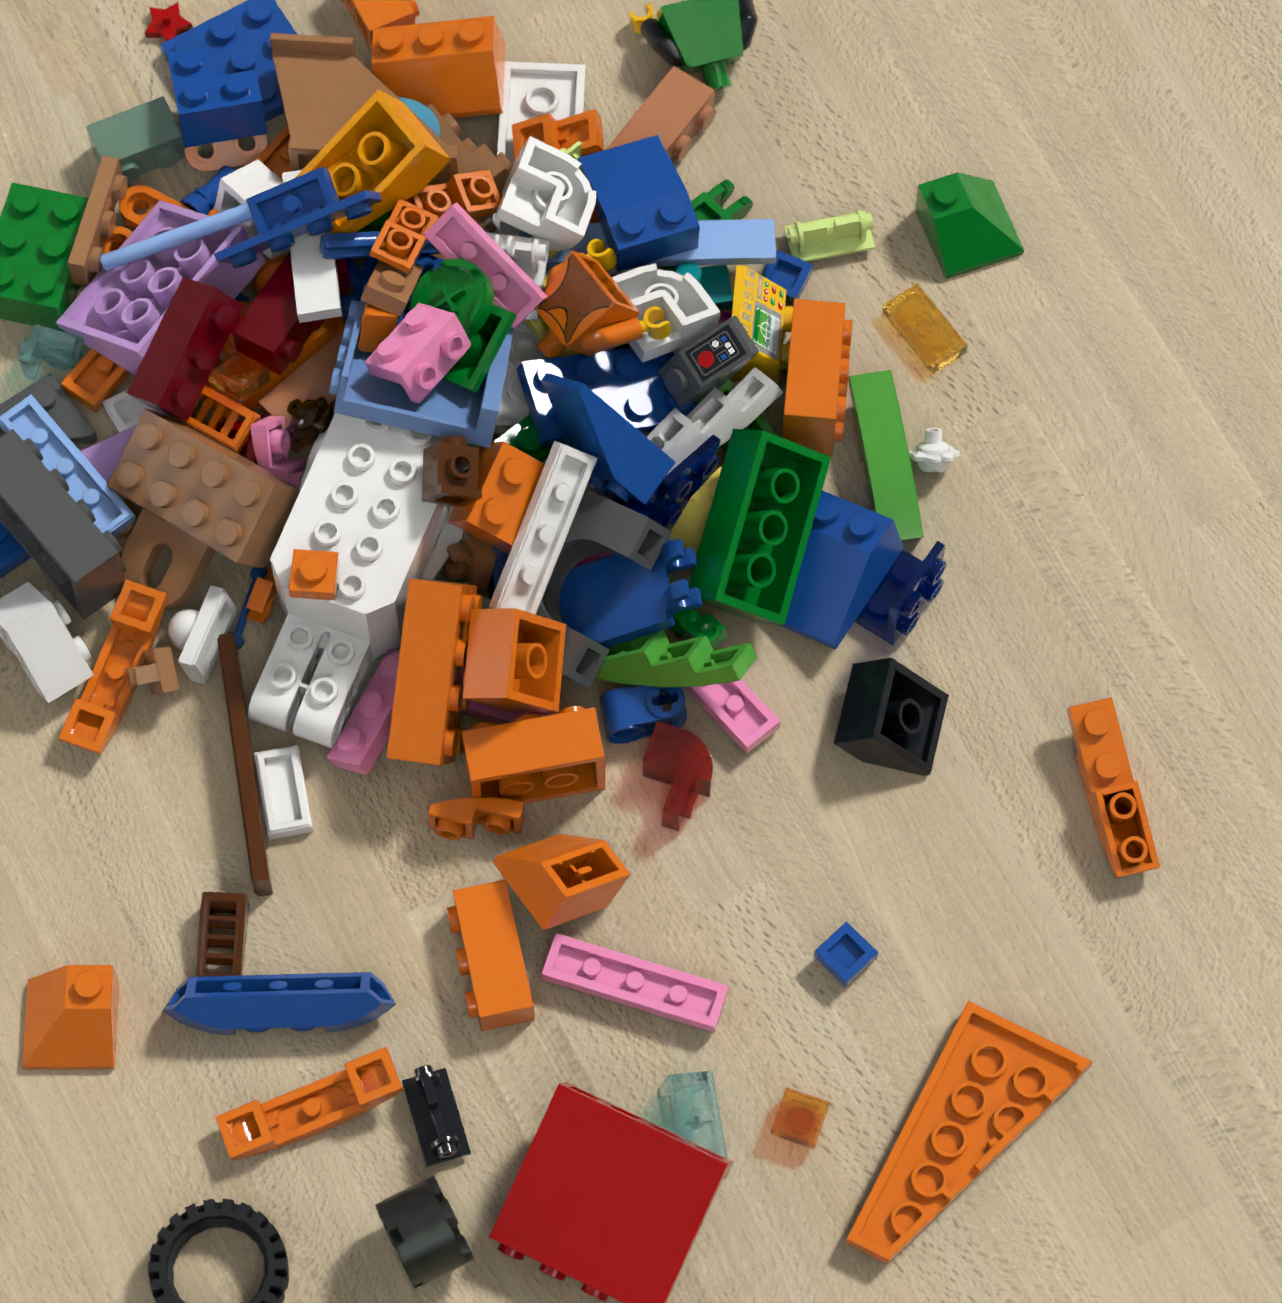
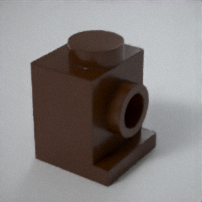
M444 436L440 438V442L423 449L422 502L463 507L482 499V490L478 489L479 448L467 446V439L464 437Z

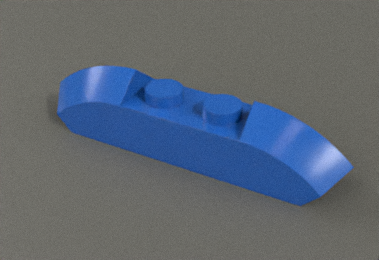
M371 972L188 977L175 990L163 1011L187 1026L223 1035H235L236 1029H245L249 1032H264L270 1028H291L296 1031H308L315 1027H325L326 1032H338L367 1024L388 1012L396 1003L385 984Z

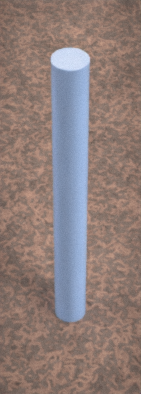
M245 203L103 254L100 257L103 268L109 271L252 220L253 218L248 204Z

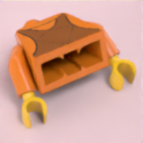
M591 240L587 245V254L572 250L562 263L554 266L549 271L544 291L547 298L537 307L538 314L550 328L537 343V347L548 358L560 357L566 348L591 356L641 339L645 332L655 340H662L670 335L672 329L669 321L654 324L665 319L664 311L660 307L652 306L648 308L644 313L643 320L639 321L636 318L640 314L639 310L607 272L616 265L617 258L613 248H606L603 240Z

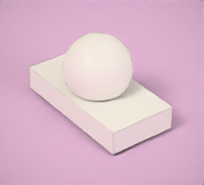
M210 585L200 611L183 609L174 614L169 621L167 630L169 640L176 648L182 650L178 663L192 682L201 684L207 682L219 655L217 638H219L220 634L228 633L236 615L237 607L224 588Z

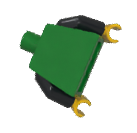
M685 0L661 6L656 14L658 20L655 19L651 4L645 5V17H637L633 11L629 12L634 32L642 34L651 48L670 66L680 67V70L687 74L702 71L706 85L715 91L731 86L726 64L740 60L743 56V51L747 50L751 45L758 23L753 0Z

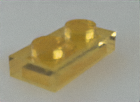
M918 283L883 304L882 313L932 374L967 353V343Z

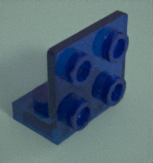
M714 434L666 475L645 505L630 499L626 504L614 498V502L651 518L667 529L672 528L692 495L707 481L709 475L717 466L719 458L716 456L721 439Z
M937 541L923 561L902 550L855 620V623L892 646L901 633L908 636L920 618V613L917 611L925 600L931 603L944 584V580L940 577L947 566V562L943 561L946 545Z

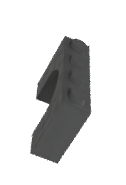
M585 489L536 615L566 624L560 611V593L566 577L580 561L594 554L611 553L651 571L671 531L645 515ZM566 625L562 676L590 689L609 649Z

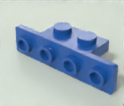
M320 167L247 198L246 201L258 235L215 253L216 261L218 263L232 264L233 268L249 265L258 260L256 254L269 248L271 252L287 249L295 245L294 238L308 232L309 236L320 235L334 228L333 221L345 216L347 220H354L372 212L370 206L382 201L380 193L364 190L339 201L328 168Z

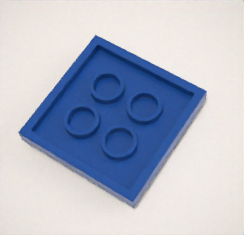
M247 0L160 44L161 53L168 64L167 52L208 45L214 76L256 69L265 121L267 122L285 113L274 68L270 36L271 33H297L275 0Z

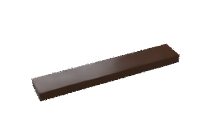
M234 632L220 634L217 641L251 881L254 893L257 896L273 894L239 652Z

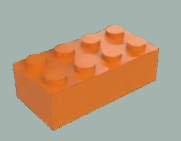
M409 579L386 758L443 765L455 762L456 754L462 755L464 750L462 731H465V728H460L462 710L467 711L470 700L463 699V674L466 668L468 646L467 630L470 625L471 609H482V596L476 595L477 586L429 579Z

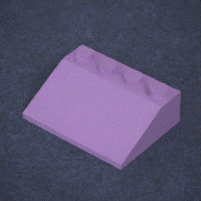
M160 200L120 248L209 216ZM235 225L109 271L102 268L57 320L56 324L63 331L135 375L183 277L216 287L235 299L243 288L252 281L254 275L266 260L261 252L256 254L257 261L239 268H233L232 264L218 263L216 261L215 253L250 239V236L242 226Z

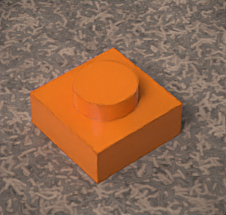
M293 549L289 582L290 597L335 600L340 561L339 553Z

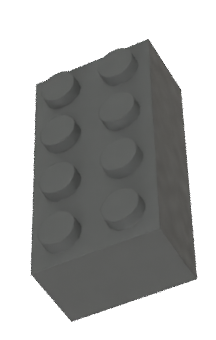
M11 429L0 437V522L82 619L85 620L120 595L125 583L123 573L126 572V568L119 557V554L122 553V548L108 530L102 533L94 524L96 519L88 505L81 499L75 502L68 494L70 489L63 476L56 469L49 471L41 462L43 456L33 441L29 438L23 441L14 429Z

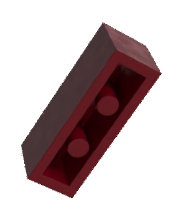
M290 252L231 331L239 356L280 376L290 363H294L299 358L308 337L313 331L320 329L325 319L299 323ZM336 259L340 298H342L348 290L350 276L345 259Z
M183 277L126 393L156 411L187 422L244 305L216 287Z

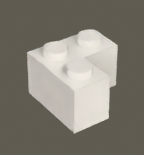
M26 582L0 598V639L17 657L36 692L50 703L93 676L86 662L92 656L79 636L72 638L66 625L71 623V619L58 600L54 601L46 589L39 592L32 584Z

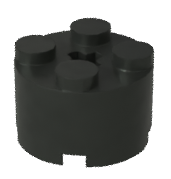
M434 1176L424 1179L375 1204L383 1226L414 1288L425 1285L474 1260L463 1234L461 1235L458 1229V1220Z

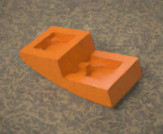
M595 109L557 121L550 113L512 124L515 161L529 136L558 150L562 148L567 150L580 141L582 143L581 157L604 150L602 120Z

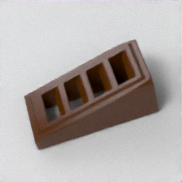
M202 892L196 977L243 975L250 907L246 894ZM213 912L233 913L236 914V916H218L213 915ZM211 929H235V935L211 934ZM210 947L234 948L233 954L209 953ZM208 965L232 966V973L207 972Z

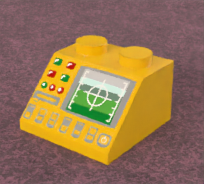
M736 265L732 317H738L759 352L730 378V381L741 382L756 367L778 385L780 369L788 370L790 344H782L783 331L791 332L793 306H785L786 289L748 267Z

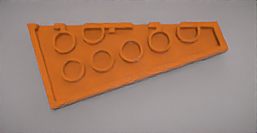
M968 1001L846 1239V1244L889 1264L1091 1067L1093 1061Z

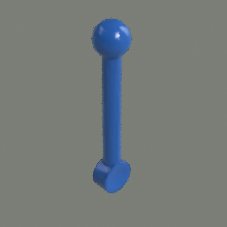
M253 567L251 570L252 582L235 630L230 632L235 634L238 650L243 647L245 642L242 633L247 622L246 617L251 610L246 607L257 577L265 578L267 574L266 568Z

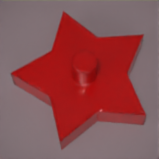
M178 2L166 9L149 7L153 21L145 31L146 38H162L166 42L193 28L192 23L180 16Z

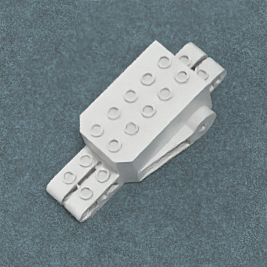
M338 413L334 414L329 428L324 433L318 435L300 481V493L270 558L280 606L286 620L253 692L248 708L249 720L283 732H288L294 723V736L333 748L352 714L375 658L386 654L389 649L400 648L409 579H429L446 582L448 577L443 566L446 562H452L446 549L451 544L460 543L463 530L447 522L454 506L422 502L423 449L440 442L441 437ZM293 549L339 553L340 561L335 600L290 597L289 582Z

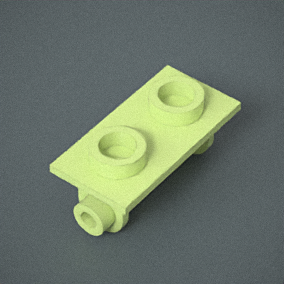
M857 210L856 213L804 223L799 221L795 222L794 225L784 226L791 256L806 262L875 249L871 233L873 219L870 212L866 213V211Z

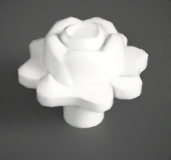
M941 428L925 429V441L909 450L910 458L917 462L918 468L923 472L942 473L949 467L950 462L954 461V458L960 456L959 450L942 441L943 430Z

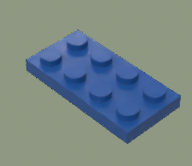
M628 348L603 351L591 356L579 354L522 361L516 370L540 447L552 446L554 441L568 444L541 380L546 373L584 383L641 433H651L674 408L684 416H687L697 406L696 401L680 408L657 372L675 354L669 352L642 363L634 350Z

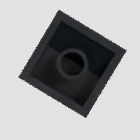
M892 657L854 663L833 744L865 763L922 776L931 775L949 695Z

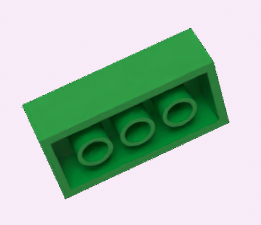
M732 430L697 554V566L693 568L689 583V589L697 587L701 590L702 603L754 622L777 625L785 624L830 464V456L764 430Z

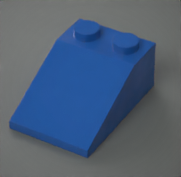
M658 135L578 158V161L582 164L580 166L581 172L589 181L591 189L597 191L594 209L608 248H613L615 252L617 272L698 248L699 222L687 190Z
M546 373L541 380L568 446L598 458L588 485L604 497L610 494L625 504L630 499L645 505L676 462L584 383Z
M822 491L784 625L780 626L836 650L904 549L894 519Z

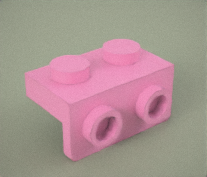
M418 303L406 314L401 323L379 344L378 348L364 363L371 375L401 384L410 401L421 403L470 348L471 342L455 313Z

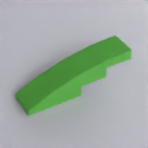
M891 370L848 376L861 462L864 461L870 503H873L874 512L894 519L901 541L923 538L924 534L916 487Z
M664 630L608 648L609 652L595 679L619 684L651 687L714 685L740 681L756 660L757 655L750 642L713 650L707 636L670 643Z

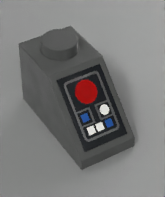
M733 316L678 351L657 372L681 408L707 396L715 387L719 389L749 362L759 350L738 317Z

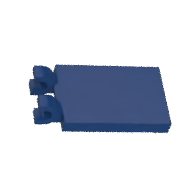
M680 539L672 540L662 546V551L651 571L615 554L573 568L566 577L560 593V611L564 622L569 628L589 637L606 648L675 626L674 613L703 606L700 589L697 587L689 589V583L685 579L671 584L669 582L668 573L697 566L695 550L691 547L684 549L683 541Z

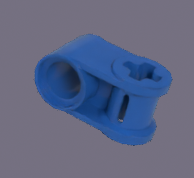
M622 687L603 693L599 699L606 737L613 744L630 743L641 738L672 734L679 731L687 720L685 694L681 687ZM670 704L672 710L663 711L661 705Z

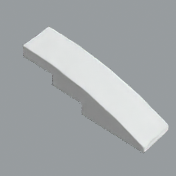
M754 367L727 396L715 387L687 416H684L674 408L647 436L649 440L676 462L665 478L678 473L716 450L731 438L733 429H744L784 392L774 381Z

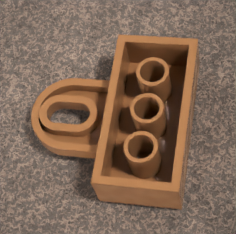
M144 409L107 485L109 488L143 507L122 551L121 561L126 568V572L123 573L124 581L127 579L153 588L150 584L151 571L161 551L169 546L172 551L171 563L160 585L153 588L167 593L168 597L164 609L167 610L184 604L192 597L216 551L237 563L264 569L280 538L300 493V489L170 415Z

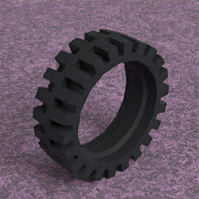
M214 1199L203 1200L204 1205L197 1207L193 1203L185 1207V1213L173 1215L169 1219L170 1224L167 1228L162 1227L157 1234L158 1240L156 1244H152L150 1251L151 1260L148 1262V1275L156 1303H186L180 1298L174 1286L173 1267L179 1251L192 1236L209 1228L222 1227L244 1232L258 1244L264 1257L265 1275L258 1293L249 1303H283L285 1299L284 1293L288 1289L289 1264L284 1243L278 1231L269 1222L267 1217L260 1211H254L248 1204L241 1202V1205L235 1204L232 1199H223L222 1202H215Z

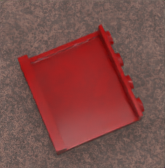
M568 1082L559 1083L489 1238L499 1242L500 1244L497 1249L507 1256L523 1261L526 1255L540 1262L539 1270L555 1279L565 1281L566 1276H569L584 1283L581 1290L596 1299L607 1301L610 1296L623 1303H667L722 1180L727 1178L734 1161Z

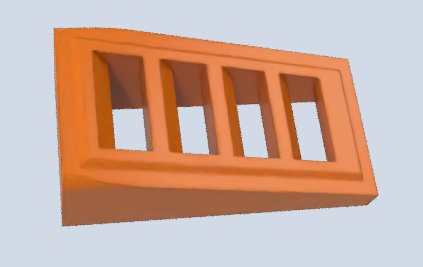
M366 303L358 336V349L362 352H374L379 344L397 327L398 316Z
M205 385L194 409L202 395L207 398L195 419L189 417L187 422L181 419L178 420L240 454L251 434L250 425L258 422L261 416ZM214 402L219 403L208 425L203 424ZM228 408L232 412L219 433L215 429ZM239 415L245 417V420L232 440L228 438V435Z

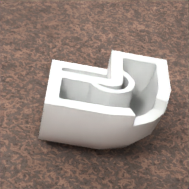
M529 136L501 192L502 199L495 218L530 234V238L550 240L549 251L570 249L578 244L585 235L595 207L597 191L591 189L589 181L579 169L582 165L579 161Z
M651 264L612 277L639 310L640 314L636 317L639 321L643 320L644 313L648 308L657 306L663 309L665 319L654 324H659L663 321L670 322L672 331L665 339L655 340L645 332L643 333V338L629 342V345L642 363L669 352L676 354L717 326L720 310L701 284L689 272L682 276L673 271L658 270L656 264Z

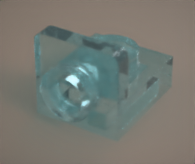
M35 324L30 338L25 337L20 344L18 361L21 363L25 378L35 380L43 360L59 370L74 369L87 354V349L82 337Z

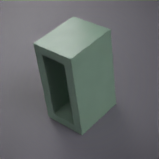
M164 96L86 126L91 148L99 165L103 155L119 158L123 176H127L128 182L156 168L170 167L178 162L179 159L186 157L182 134Z

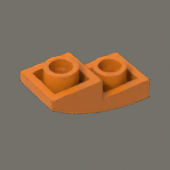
M490 170L454 174L447 183L426 186L422 191L406 201L439 216L438 219L453 204L458 203L475 221L496 213L501 197Z
M399 198L392 214L386 220L371 248L369 256L409 274L428 241L424 236L425 232L438 220L439 216Z
M470 797L443 801L430 805L428 811L430 829L435 830L436 834L449 840H460L461 837L473 840L478 824H482L486 830L499 835H507L509 831L521 834L525 822L524 802L493 797Z

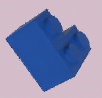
M208 45L167 52L185 148L268 134L256 69L214 76Z

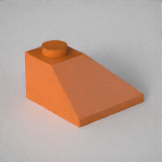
M66 965L28 979L23 1069H115L120 982L113 965Z

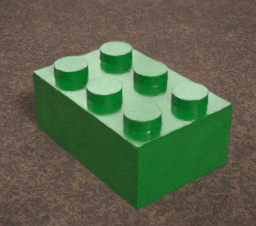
M11 183L0 217V319L65 332L59 328L56 322L74 302L80 286L72 282L68 260L89 198Z

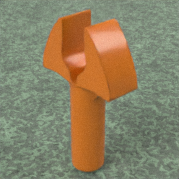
M270 566L264 579L260 577L256 579L246 607L251 609L246 617L248 620L264 624L273 614L274 596L277 593L272 566Z

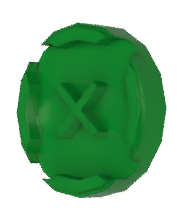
M447 259L438 263L440 267L436 268L433 272L428 270L421 276L412 292L410 311L418 303L455 313L468 338H471L484 326L492 312L494 301L492 282L476 264L465 259Z

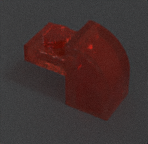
M657 721L643 758V776L671 785L662 810L663 827L679 832L683 819H692L699 794L710 798L713 763L706 745L696 735L682 728Z

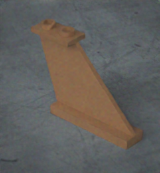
M271 33L270 44L274 68L290 134L288 152L292 171L303 170L378 89L400 100L356 58L353 38ZM410 110L451 159L427 185L444 184L449 181L452 175L462 174L459 145H447Z

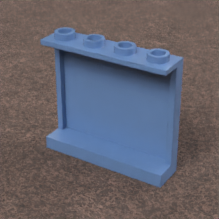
M352 300L329 389V394L337 395L333 413L439 437L460 436L466 438L469 444L490 448L499 413L514 328L511 326L477 393L441 379L421 403H415L410 401L401 384L370 374L364 362L373 352H362L358 349L357 344L366 302Z

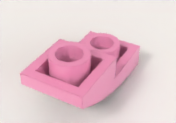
M267 416L250 425L258 466L299 489L300 481L305 471L304 459L288 458L290 435L285 428V417Z

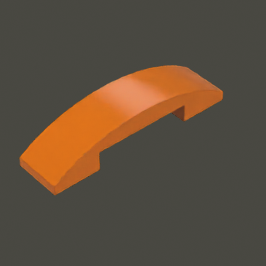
M126 579L109 618L112 625L92 670L93 676L88 679L81 698H75L59 735L60 741L99 755L102 754L120 724L137 688L136 685L129 686L126 668L145 664L143 650L152 649L165 609L167 593Z
M387 1046L345 1063V1070L262 1104L257 1099L215 1116L230 1159L237 1160L261 1154L319 1134L375 1108L402 1092L404 1089Z

